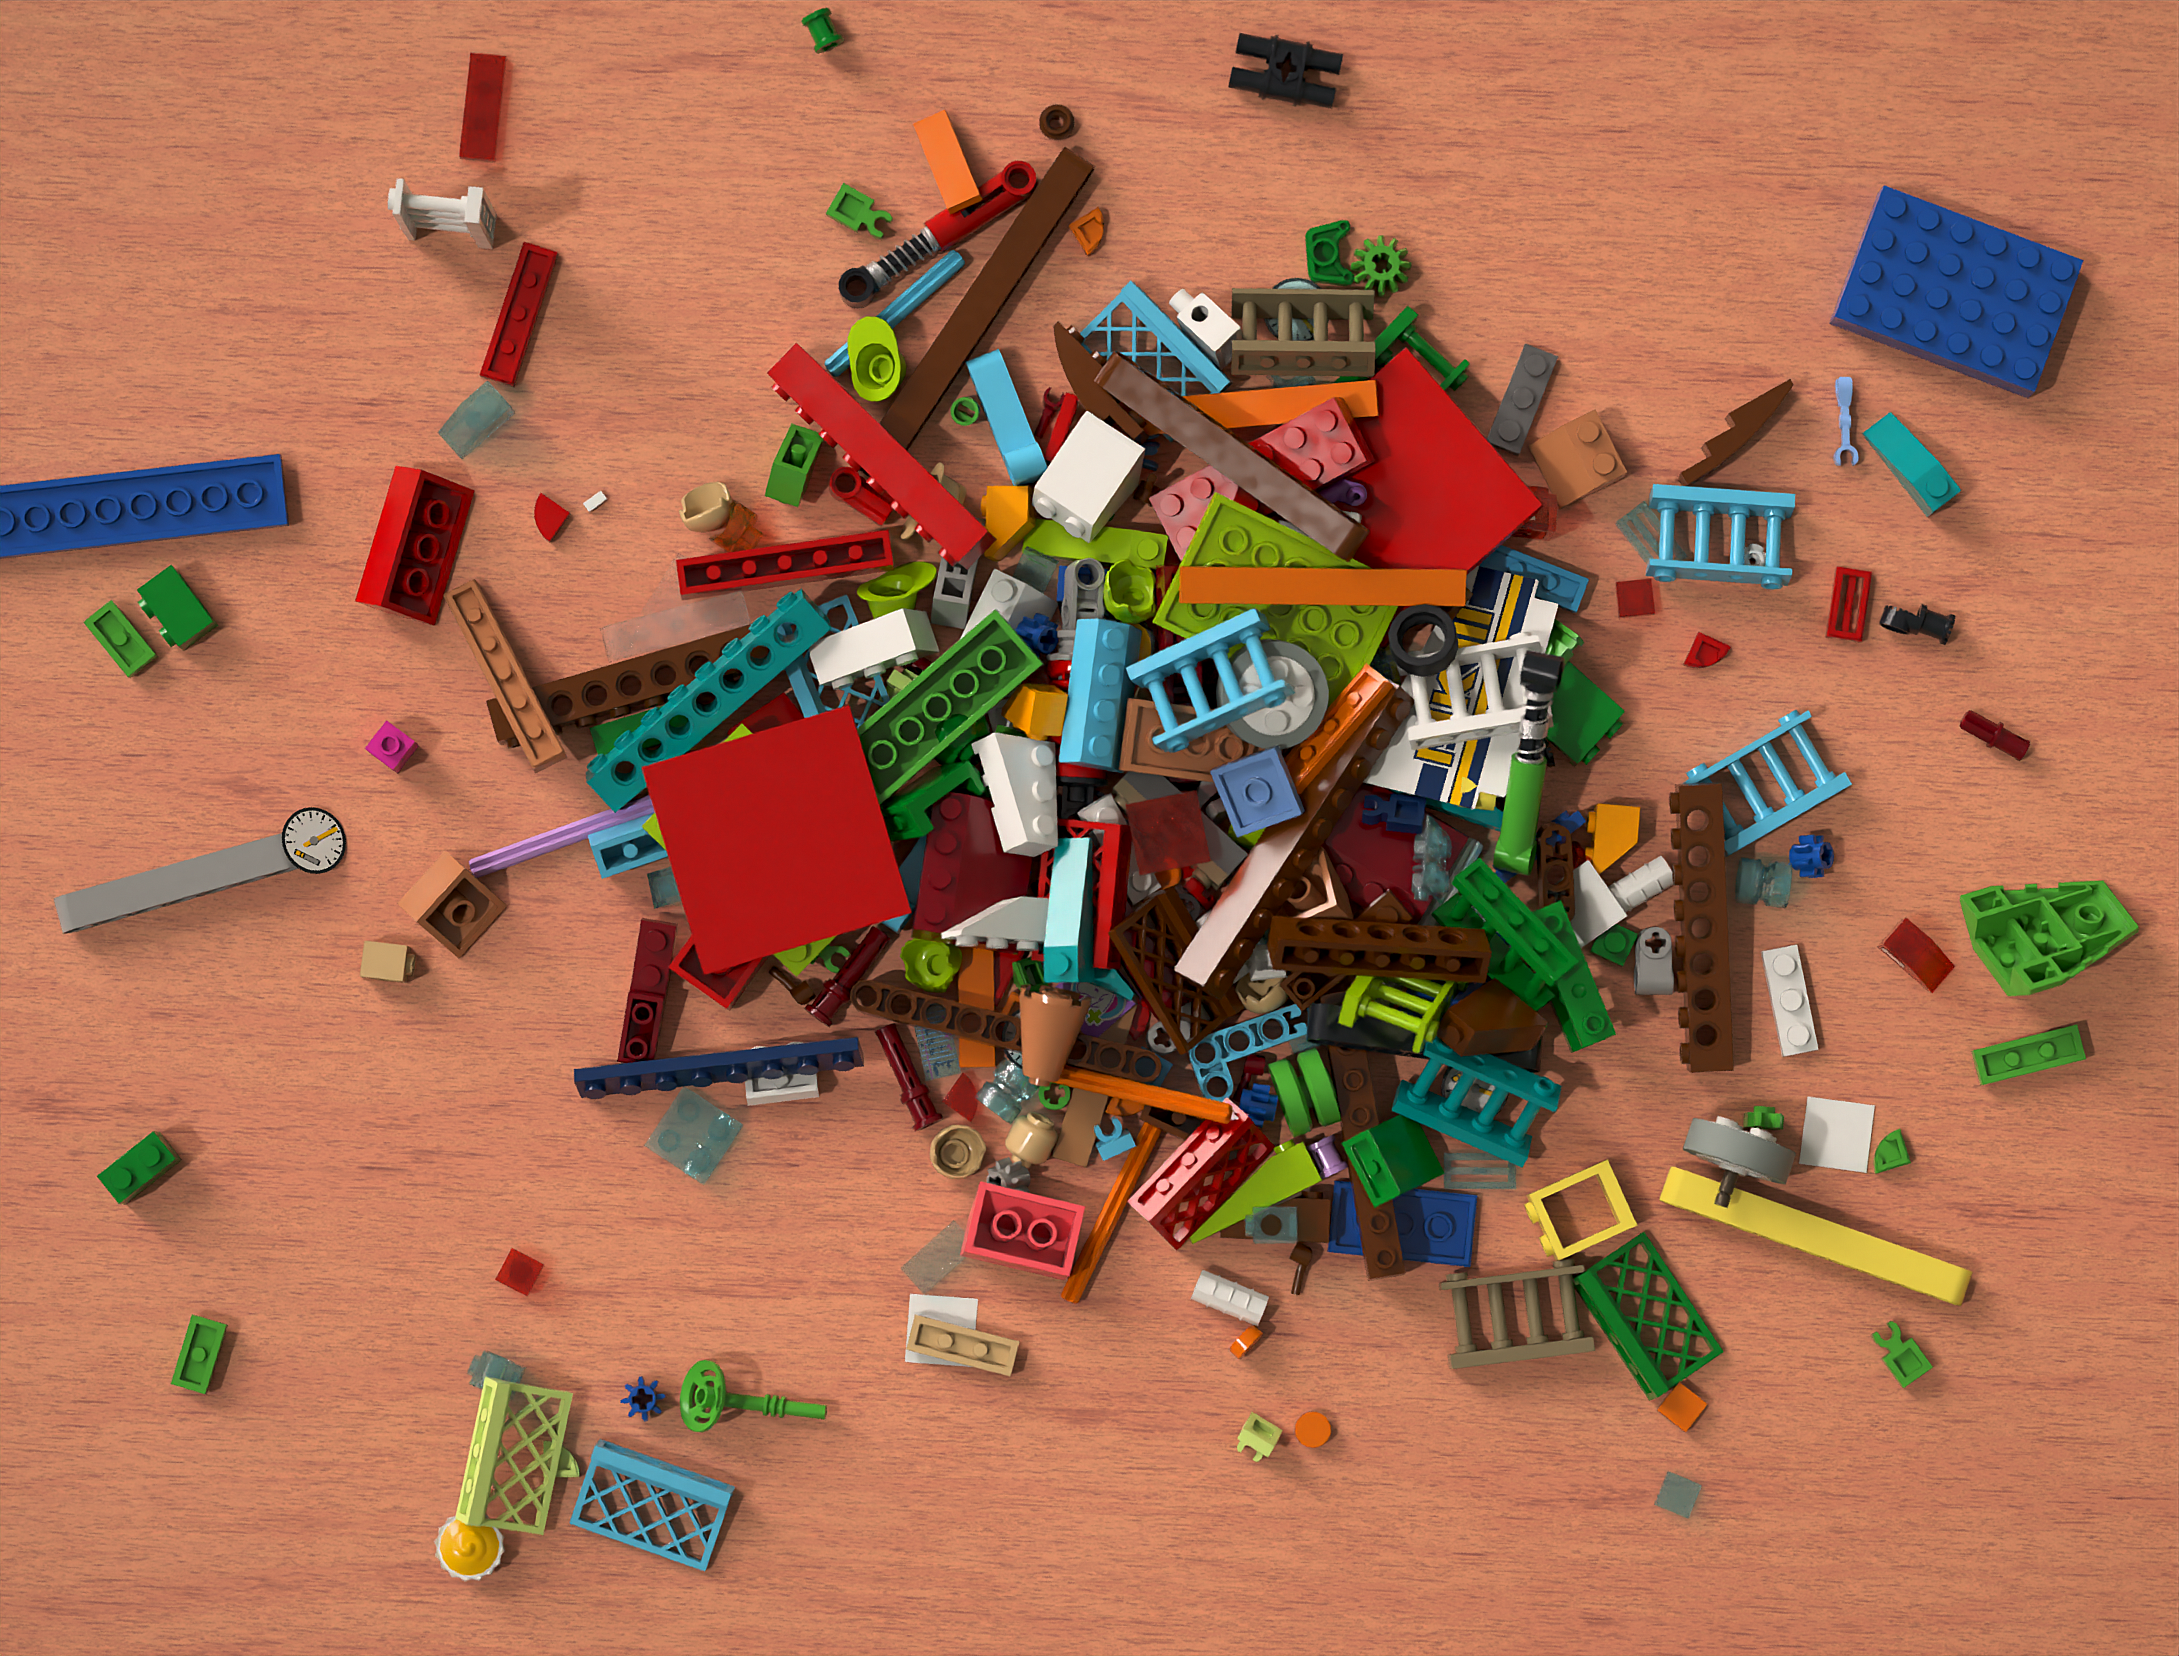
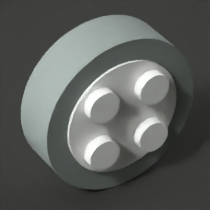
M1263 639L1260 642L1275 681L1285 680L1293 686L1295 694L1286 697V702L1277 707H1264L1226 726L1237 737L1259 748L1267 749L1278 745L1280 749H1285L1306 740L1322 722L1328 705V684L1321 666L1307 651L1285 641ZM1245 645L1229 658L1243 696L1263 688L1248 648ZM1220 675L1216 687L1218 708L1230 703Z
M1717 1116L1716 1122L1693 1118L1683 1150L1703 1160L1719 1165V1168L1725 1170L1714 1204L1728 1208L1731 1200L1730 1195L1733 1194L1739 1175H1748L1766 1181L1786 1184L1796 1153L1777 1144V1138L1773 1137L1771 1133L1753 1127L1750 1133L1742 1131L1743 1127L1739 1126L1737 1122Z

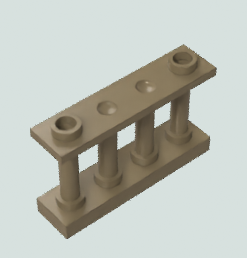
M1232 288L1231 318H1242L1243 335L1242 340H1232L1231 375L1374 377L1375 342H1364L1363 320H1373L1374 290ZM1257 318L1278 319V340H1257ZM1292 319H1314V341H1292ZM1328 319H1349V341H1328Z
M1574 1259L1553 1261L1554 1269L1468 1279L1467 1272L1446 1275L1447 1282L1439 1283V1290H1452L1459 1346H1455V1354H1448L1449 1368L1457 1369L1595 1351L1593 1337H1584V1331H1580L1573 1274L1585 1272L1584 1265L1575 1266ZM1558 1276L1565 1333H1562L1563 1340L1549 1342L1548 1335H1544L1537 1278ZM1523 1280L1530 1337H1526L1527 1345L1513 1346L1512 1339H1508L1501 1283ZM1487 1284L1494 1342H1491L1492 1349L1477 1351V1344H1473L1466 1287Z

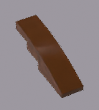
M1791 379L1728 413L1725 420L1730 429L1704 443L1701 449L1706 459L1679 474L1677 478L1681 485L1691 486L1716 470L1740 450L1768 421L1794 385Z

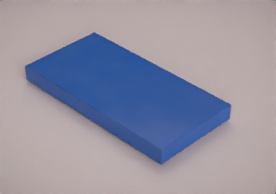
M1334 1181L1327 1252L1363 1256L1351 1183ZM1412 1189L1392 1199L1403 1260L1463 1267L1471 1266L1477 1195Z

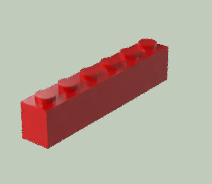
M889 530L676 560L682 600L894 570Z

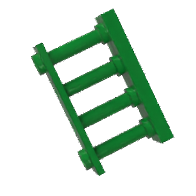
M1407 306L1373 341L1375 342V366L1379 369L1393 359V352L1389 349L1398 339L1402 343L1406 341L1446 378L1440 386L1445 391L1451 388L1455 392L1468 379L1469 375L1465 371L1470 363L1464 359L1457 368L1449 363L1416 332L1417 327L1414 323L1417 320L1418 314ZM1340 376L1334 383L1368 381L1369 378Z
M1479 857L1455 876L1451 882L1462 895L1460 896L1456 893L1433 911L1431 915L1442 927L1484 929L1492 952L1487 975L1491 979L1496 978L1528 1006L1538 1012L1555 997L1545 984L1547 983L1549 987H1552L1574 969L1579 961ZM1471 906H1473L1486 919V922L1471 908ZM1496 932H1498V933L1509 943V945L1511 946L1510 948H1509V946L1496 934ZM1521 957H1522V958L1528 963V965L1536 972L1535 974H1534V973L1528 968V966L1520 959Z
M1562 901L1533 911L1532 913L1579 961L1574 969L1552 987H1549L1547 983L1545 984L1555 995L1550 1003L1570 1052L1573 1053L1616 1035Z

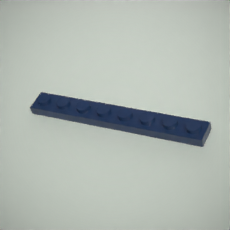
M858 1037L579 1068L574 1069V1083L581 1098L601 1099L606 1095H636L641 1091L648 1090L672 1091L677 1087L684 1086L707 1087L712 1083H743L747 1079L755 1078L778 1079L783 1075L791 1074L814 1075L818 1071H849L854 1067L864 1066V1055Z

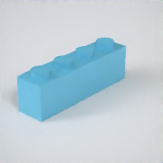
M654 813L588 835L602 879L668 857L667 851L641 827Z

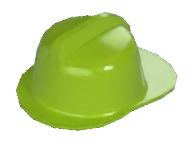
M866 316L858 320L851 327L847 338L851 375L854 389L860 397L867 401L880 402L889 398L903 382L907 367L905 359L898 349L897 339L891 326L879 317Z
M926 562L902 564L895 567L893 571H888L873 580L861 584L857 588V595L861 599L867 600L873 619L902 608L914 610L917 592L933 582L937 576V570L932 564Z

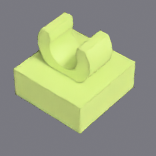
M1252 1412L1237 1438L1240 1440L1237 1445V1451L1241 1452L1245 1445L1250 1446L1257 1451L1253 1460L1258 1462L1262 1459L1263 1455L1266 1457L1270 1455L1283 1430Z

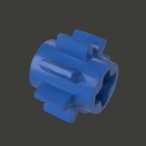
M1036 613L1034 619L1024 616L1015 630L1038 657L1040 653L1050 655V652L1055 649L1059 641L1056 631L1058 625L1050 622L1048 616Z
M1800 835V844L1792 845L1789 852V860L1794 870H1800V877H1824V869H1829L1834 861L1833 848L1830 843L1823 842V835Z
M1253 1083L1252 1090H1242L1239 1108L1253 1120L1257 1127L1262 1128L1264 1120L1274 1121L1278 1095L1269 1094V1085Z
M640 1376L638 1378L639 1386L634 1388L630 1384L625 1385V1388L630 1392L629 1398H624L620 1402L630 1404L632 1409L629 1411V1417L634 1416L636 1412L642 1413L643 1420L648 1421V1411L653 1410L659 1414L662 1412L661 1408L657 1406V1402L660 1399L666 1398V1394H657L655 1388L658 1386L659 1381L655 1380L650 1386L645 1385L643 1376ZM641 1388H645V1393L652 1394L653 1401L647 1403V1409H642L641 1403L634 1402V1396L640 1395Z

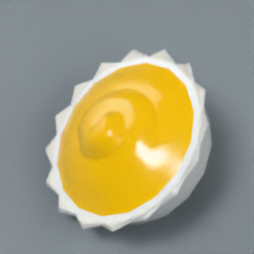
M449 1517L445 1525L439 1528V1536L434 1541L437 1547L435 1556L440 1560L441 1568L447 1570L451 1577H459L465 1582L471 1579L479 1581L484 1575H491L494 1567L501 1564V1555L505 1551L502 1544L504 1536L500 1533L499 1528L470 1526L455 1519V1517Z

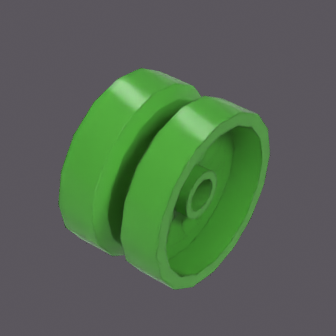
M1316 1048L1298 1054L1297 1064L1300 1077L1296 1076L1291 1062L1286 1058L1268 1064L1281 1109L1293 1138L1311 1132L1313 1125L1308 1110L1310 1108L1313 1109L1318 1123L1323 1127L1341 1121L1336 1102L1337 1095L1327 1068L1324 1067Z

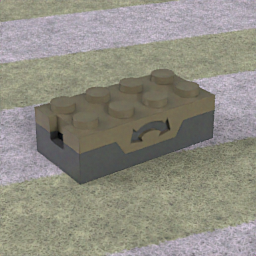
M1128 771L1113 787L1112 795L1115 796L1113 800L1116 802L1119 810L1127 817L1133 813L1142 821L1139 828L1154 842L1159 837L1168 846L1165 852L1177 864L1181 866L1186 861L1194 869L1191 876L1196 878L1205 887L1204 889L1208 890L1212 886L1217 891L1247 858L1248 854L1164 776Z

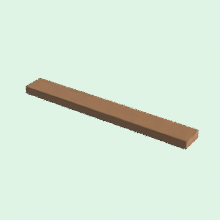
M1142 900L1131 905L1133 911L1143 904ZM1147 912L1146 927L1156 930V924ZM1150 937L1155 945L1156 938ZM1120 963V969L1118 970L1138 992ZM1137 1004L1098 1038L1125 1044ZM1107 1049L1101 1054L1100 1062L1106 1068H1114L1119 1065L1121 1056L1118 1051ZM1073 1088L1052 1155L1053 1158L1081 1167H1087L1096 1138L1094 1126L1100 1125L1109 1096Z

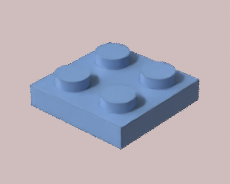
M1278 745L1214 767L1210 771L1237 837L1302 815L1305 812Z

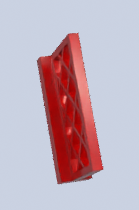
M1057 818V825L1065 826L1074 838H1085L1094 829L1104 830L1103 846L1095 853L1092 851V863L1100 871V881L1093 887V904L1097 908L1096 918L1093 919V928L1095 927V933H1093V967L1120 969L1121 954L1108 932L1125 919L1134 826ZM1075 827L1085 829L1082 832L1078 833ZM1055 848L1041 855L1037 898L1049 899V886L1051 887L1052 879L1050 873L1054 861L1052 853L1053 851L1055 852ZM1044 943L1038 944V950L1032 951L1031 960L1044 961Z
M1228 1097L1223 1102L1233 1107L1230 1122L1225 1124L1205 1119L1127 1201L1176 1250L1189 1239L1275 1148L1272 1142L1254 1124L1253 1120ZM1261 1143L1252 1154L1248 1155L1251 1145ZM1238 1149L1237 1157L1228 1160L1230 1151ZM1233 1170L1232 1175L1223 1181L1225 1172ZM1214 1175L1212 1184L1204 1186L1205 1177ZM1208 1196V1200L1198 1207L1200 1198ZM1189 1201L1187 1210L1179 1212L1180 1204ZM1184 1222L1183 1226L1173 1236L1175 1225Z

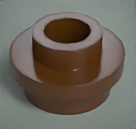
M1057 104L1051 105L1041 113L1039 127L1047 138L1062 140L1073 131L1074 117L1067 107ZM1058 117L1062 119L1063 126L1059 129L1051 127L1050 121L1053 118Z

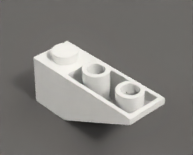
M1022 896L1002 900L943 932L942 939L956 940V946H977L978 941L986 942V948L1003 949L1008 948V944H1017V950L1019 951L1038 950V944H1043L1045 940L1049 899Z

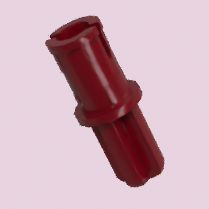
M1972 710L1967 711L1961 719L1959 725L1961 729L1987 743L1986 747H1995L2014 757L2017 761L2022 760L2030 746L2029 740H2025L2003 728L2004 723L1999 722L1996 724Z

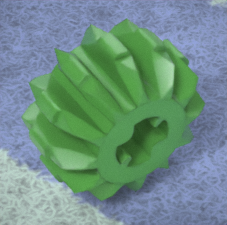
M1383 235L1378 236L1376 247L1371 240H1364L1363 244L1366 251L1356 249L1354 256L1360 261L1351 263V270L1361 272L1354 278V282L1360 284L1367 280L1368 283L1364 290H1372L1373 285L1378 286L1377 293L1379 297L1384 296L1386 285L1392 293L1398 292L1399 288L1396 281L1406 284L1408 276L1402 271L1411 269V262L1400 261L1408 254L1407 249L1403 248L1395 252L1394 250L1398 243L1396 239L1391 240L1389 247L1384 246L1385 239ZM1380 259L1386 260V268L1389 271L1386 272L1383 269L1382 273L1376 272V264L1373 261L1376 260L1379 263Z

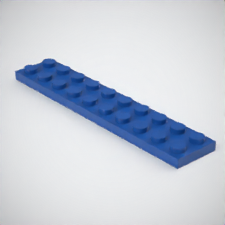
M280 454L0 486V559L289 526L283 464Z

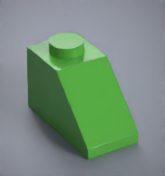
M791 423L773 462L765 492L766 497L799 507L824 440L818 434L819 432Z

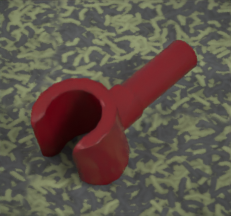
M1049 387L1044 392L1042 401L1044 410L1034 433V436L1041 439L1050 418H1052L1054 412L1061 409L1065 397L1064 393H1062L1059 402L1051 403L1047 398L1052 387Z
M1252 1054L1246 1058L1242 1079L1232 1099L1240 1102L1242 1090L1247 1089L1251 1080V1074L1263 1076L1265 1067L1264 1056Z

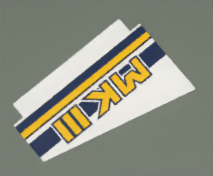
M1477 566L1466 576V587L1473 595L1452 620L1456 627L1458 648L1510 640V637L1514 634L1530 633L1531 636L1539 635L1541 652L1545 653L1558 604L1535 598L1539 583L1536 579ZM1437 625L1421 650L1425 654L1439 652L1444 645V633ZM1517 656L1495 660L1503 707H1506L1507 710L1521 708L1524 698L1522 686L1520 685ZM1481 662L1460 666L1467 713H1471V716L1486 714L1485 711L1489 708ZM1445 669L1436 675L1425 676L1431 717L1436 722L1450 720V717L1453 715ZM1409 674L1406 676L1401 687L1414 699ZM1414 703L1409 715L1403 720L1392 737L1390 744L1382 752L1371 769L1369 776L1364 780V783L1475 809L1480 792L1505 797L1512 754L1517 752L1516 749L1519 748L1521 737L1518 734L1521 732L1412 750L1407 727L1415 726L1414 723L1417 721ZM1462 777L1470 779L1477 785V787L1469 792L1460 793Z

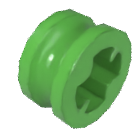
M1059 1084L1058 1089H1064L1065 1097H1060L1058 1104H1050L1051 1099L1046 1100L1044 1097V1091H1049L1051 1085L1049 1087L1040 1086L1038 1094L1040 1102L1049 1110L1062 1109L1070 1100L1069 1086Z

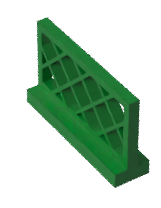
M1645 1232L1640 1233L1585 1270V1272L1573 1278L1575 1290L1649 1401L1660 1397L1669 1391L1671 1387L1723 1353V1350ZM1639 1243L1648 1254L1646 1268L1628 1265L1630 1249ZM1623 1255L1622 1263L1614 1262L1615 1259ZM1653 1263L1658 1271L1652 1270ZM1606 1265L1620 1268L1617 1288L1604 1285L1596 1272ZM1626 1270L1645 1274L1641 1293L1623 1289ZM1651 1275L1662 1277L1667 1283L1666 1299L1647 1295ZM1609 1292L1616 1293L1615 1300ZM1673 1294L1675 1295L1678 1301L1672 1300ZM1622 1295L1640 1298L1637 1318L1625 1316L1621 1311ZM1646 1300L1665 1304L1661 1323L1643 1320ZM1671 1305L1681 1307L1687 1313L1686 1329L1667 1325ZM1629 1322L1636 1323L1635 1330ZM1693 1324L1695 1325L1698 1331L1692 1330ZM1642 1325L1660 1328L1657 1348L1644 1346L1640 1340ZM1666 1330L1684 1334L1681 1353L1663 1350ZM1690 1336L1703 1338L1711 1351L1701 1358L1687 1355ZM1649 1352L1656 1353L1655 1361ZM1662 1355L1680 1359L1678 1374L1669 1380L1666 1379L1660 1370ZM1686 1360L1694 1362L1685 1368Z

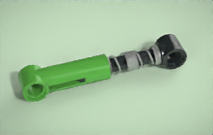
M1527 650L1523 660L1520 685L1525 688L1524 695L1527 697V703L1523 704V707L1526 708V711L1521 716L1519 729L1521 733L1518 734L1521 737V745L1511 757L1501 833L1494 853V869L1529 876L1534 866L1537 851V841H1535L1547 765V759L1541 754V751L1546 747L1543 739L1548 734L1550 714L1547 709L1552 704L1553 693L1558 691L1563 676L1564 657Z

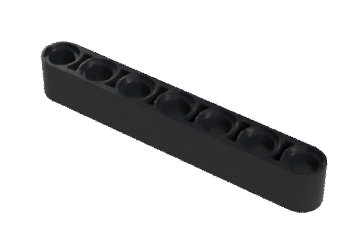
M1321 1003L1309 1005L1306 1041L1309 1043L1430 1059L1423 1055L1425 1045L1420 1053L1412 1051L1417 1035L1415 1032L1367 1014L1365 1017L1359 1016L1351 1028L1338 1023L1342 1006ZM1541 1035L1536 1046L1531 1050L1494 1053L1490 1055L1531 1073H1539L1543 1036Z

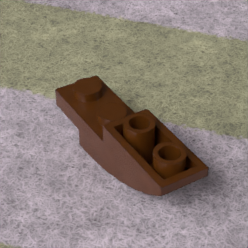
M1058 321L1053 326L1055 344L1061 365L1075 395L1086 411L1110 426L1116 423L1131 440L1141 446L1149 438L1143 430L1147 425L1146 422L1132 409L1127 413L1119 405L1121 402L1119 399L1094 381L1107 361L1096 350L1090 354L1081 345L1085 339L1072 325L1065 329Z
M1389 888L1365 909L1361 908L1356 912L1353 918L1354 921L1406 924L1413 919V915ZM1291 971L1279 985L1300 1010L1303 1011L1347 974Z

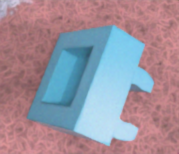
M1115 1116L1111 1118L1114 1124V1131L1111 1134H1103L1098 1124L1094 1126V1133L1100 1140L1095 1145L1103 1161L1136 1146L1127 1128L1122 1130V1125Z

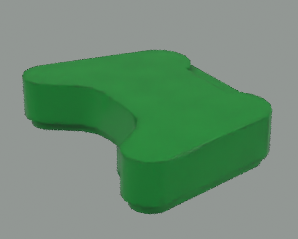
M1347 220L1313 227L1307 231L1305 235L1308 278L1312 282L1347 287L1353 284L1354 274L1343 267L1339 255V242L1349 233L1351 227Z

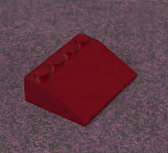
M1363 782L1352 798L1349 807L1345 809L1333 827L1330 836L1321 847L1326 850L1348 894V898L1366 908L1390 888L1413 915V919L1406 924L1417 925L1469 839V836L1427 811L1424 814L1422 835L1386 830L1387 822L1381 821L1375 825L1362 823L1363 810L1374 811V809L1364 808L1365 795H1376L1382 798L1383 801L1390 802V795L1397 794L1389 788Z
M948 792L931 805L929 820L934 829L927 833L911 938L956 945V940L942 939V933L1002 900L1022 896L1027 897L1032 856L1004 852L991 808L995 807L993 801L972 795ZM978 941L977 946H966L1015 955L1018 954L1017 944H1008V948L991 949L986 948V942Z

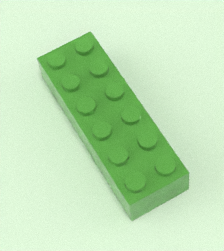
M997 609L992 611L857 728L880 805L1044 664ZM953 714H963L968 717L964 723L939 743L935 730L941 721L950 719Z

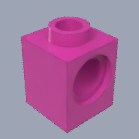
M386 720L364 749L398 774L419 745Z

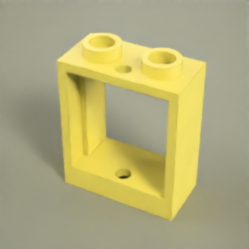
M1604 1160L1526 1195L1529 1200L1528 1203L1524 1204L1526 1212L1532 1224L1539 1223L1544 1234L1539 1237L1543 1250L1547 1257L1553 1255L1556 1261L1637 1226L1608 1160ZM1596 1175L1617 1224L1563 1248L1541 1199Z

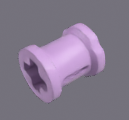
M1334 1134L1306 1147L1318 1166L1321 1179L1348 1167L1347 1162L1342 1161L1334 1144L1336 1140Z

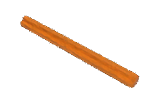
M1068 1065L1064 1066L1058 1081H1051L1069 1087L1225 1124L1230 1122L1233 1107L1228 1103Z
M1144 1122L1135 1140L1136 1146L1131 1148L1061 1293L1063 1299L1073 1304L1079 1302L1162 1130Z

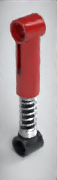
M1024 161L1009 163L1002 172L978 187L982 201L953 214H950L947 208L924 222L925 228L920 229L919 235L913 234L910 241L904 240V245H896V250L893 252L888 250V255L886 257L880 256L878 262L872 261V263L867 264L865 267L862 265L859 268L846 270L839 280V293L842 301L852 308L867 306L873 300L874 295L880 292L879 289L888 285L887 280L892 282V277L895 275L900 277L901 271L904 269L908 271L907 267L912 264L916 266V261L919 259L924 261V256L928 253L932 255V251L934 253L938 250L946 251L1018 202L1028 200L1036 189V173L1034 168ZM1015 174H1023L1028 178L1029 182L1024 188L1016 189L1010 185V178ZM1003 191L1002 194H1000V195L997 196L996 198L992 199L991 201H989L988 203H986L985 205H983V206L980 207L979 209L975 210L976 208H978L979 206H981L982 204H984L985 202H987L988 200H990L991 198H993L994 196H996L997 194H999L1000 192ZM860 280L864 282L867 286L866 291L860 296L850 295L847 292V287L852 281Z

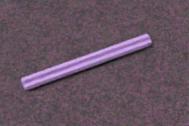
M650 795L626 803L616 813L609 809L472 858L469 861L471 872L476 878L585 840L589 834L654 813Z

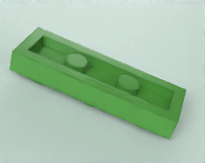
M2077 1025L1971 1051L1980 1086L2086 1059Z

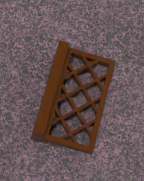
M1171 886L1149 894L1142 900L1143 904L1110 930L1108 934L1179 1054L1182 1055L1188 1053L1228 1017L1237 1015L1245 1007L1233 986L1226 991L1220 1001L1193 985L1192 991L1184 989L1183 977L1176 971L1173 974V985L1163 982L1164 966L1174 969L1199 931L1175 888ZM1147 912L1156 924V930L1146 927ZM1129 929L1136 932L1135 947L1130 946L1123 935L1125 930ZM1146 935L1156 938L1155 954L1145 951ZM1165 942L1172 951L1174 960L1165 958ZM1144 959L1154 962L1153 978L1148 977L1144 970ZM1163 990L1172 993V1009L1167 1008L1162 1000ZM1182 996L1192 999L1191 1015L1181 1012ZM1201 1003L1210 1015V1021L1201 1019ZM1181 1020L1190 1023V1038L1188 1040L1185 1039L1180 1031Z

